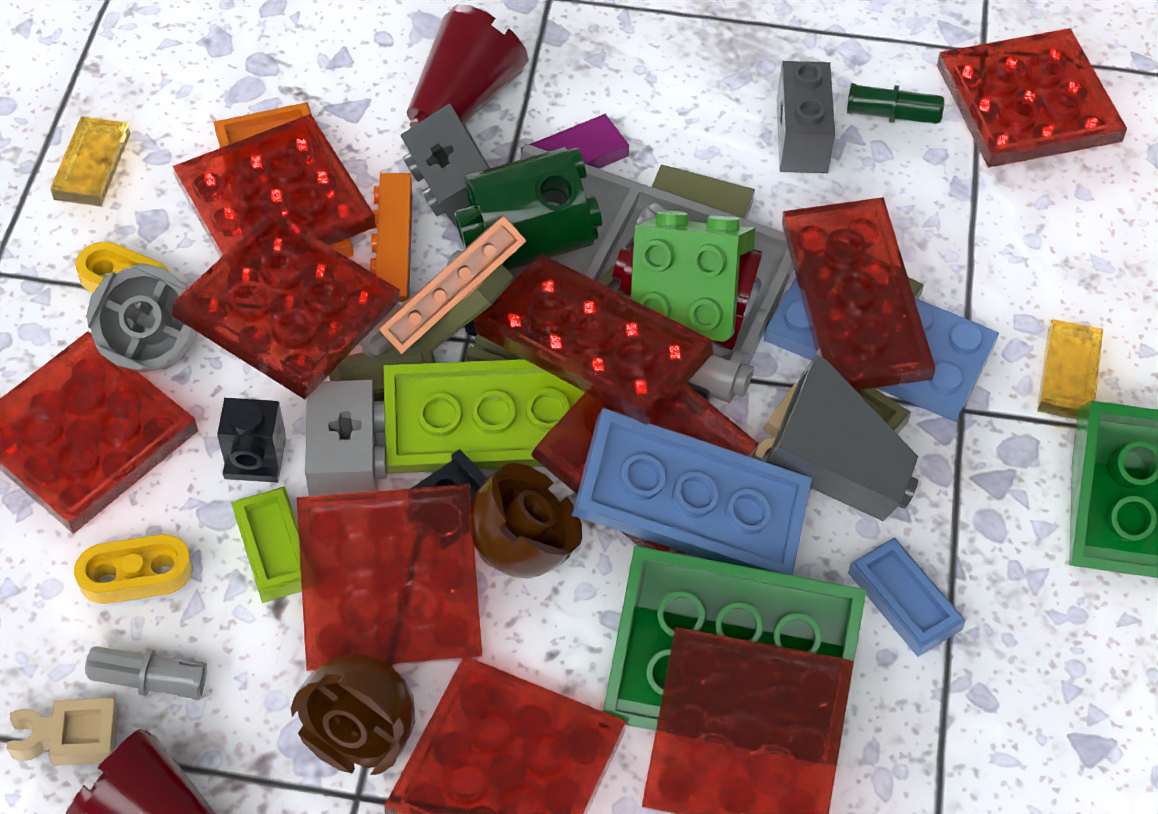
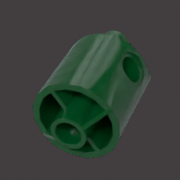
M563 147L466 175L464 177L465 188L470 207L454 211L455 222L464 249L502 215L507 218L526 240L521 247L502 263L507 270L594 245V240L598 239L597 227L602 226V217L595 196L586 197L581 179L586 178L587 174L580 150L578 148L567 150ZM547 202L558 203L559 206H553L548 204Z

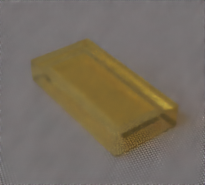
M80 117L50 187L54 200L102 206L130 137L127 122Z
M1055 319L1051 320L1047 333L1037 412L1077 420L1078 408L1091 400H1096L1104 329Z

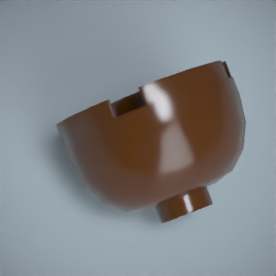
M512 462L505 464L484 481L470 502L468 530L476 550L486 564L512 577L527 579L552 571L563 564L582 541V523L580 518L572 516L573 503L567 496L560 502L548 490L554 482L542 472L528 465Z
M359 653L331 658L318 667L298 689L290 707L292 717L298 711L299 719L303 724L298 732L303 744L320 760L340 771L351 774L355 770L354 763L365 768L374 767L370 775L381 774L394 766L403 752L416 723L414 696L406 680L392 666L376 657Z

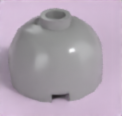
M143 263L130 265L132 268L123 269L117 274L113 272L103 278L91 295L86 314L88 328L91 329L92 338L100 354L123 369L142 373L166 369L181 360L193 345L199 324L195 300L185 284L164 268Z

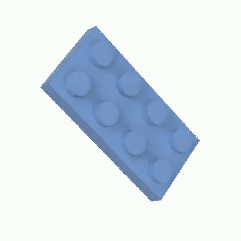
M809 254L765 330L764 341L811 361L815 355L822 358L826 356L870 386L957 423L996 345L999 332Z
M603 408L596 421L572 516L704 559L793 575L812 478Z

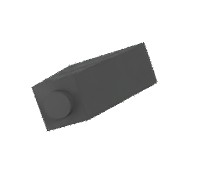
M815 355L799 378L766 462L811 477L810 488L881 521H884L897 507L905 509L910 503L918 485V479L912 477V473L919 456L826 359Z

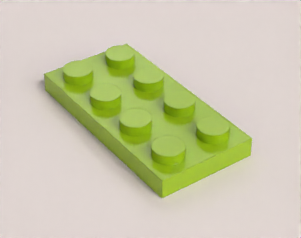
M599 356L383 365L387 474L436 472L451 462V455L459 449L479 470L500 469L503 465L511 462L530 467L585 465L596 421L602 411Z

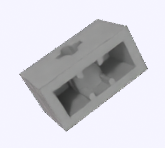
M372 380L307 382L305 476L310 503L377 501L376 479L387 478L385 446H376V433H385L384 401H375Z

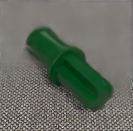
M851 83L847 114L856 113L889 118V123H894L895 119L938 124L943 118L945 100L941 95L901 91L899 85H895L893 90Z

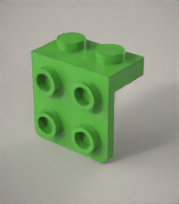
M667 210L657 211L656 218L635 225L630 306L631 327L644 333L720 342L730 339L735 333L740 256L754 249L756 228L739 226L740 219L733 216H708L707 223L688 221V213Z

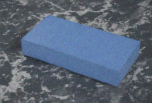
M895 537L850 563L848 574L860 588L867 589L866 596L917 657L963 629L966 620Z

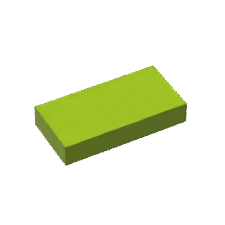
M285 486L232 501L235 519L261 602L265 603L317 587Z

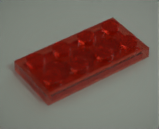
M884 197L783 211L782 226L817 355L826 359L856 391L933 380L936 369Z
M543 254L537 257L490 307L473 319L478 335L645 425L661 411L713 355L712 339Z

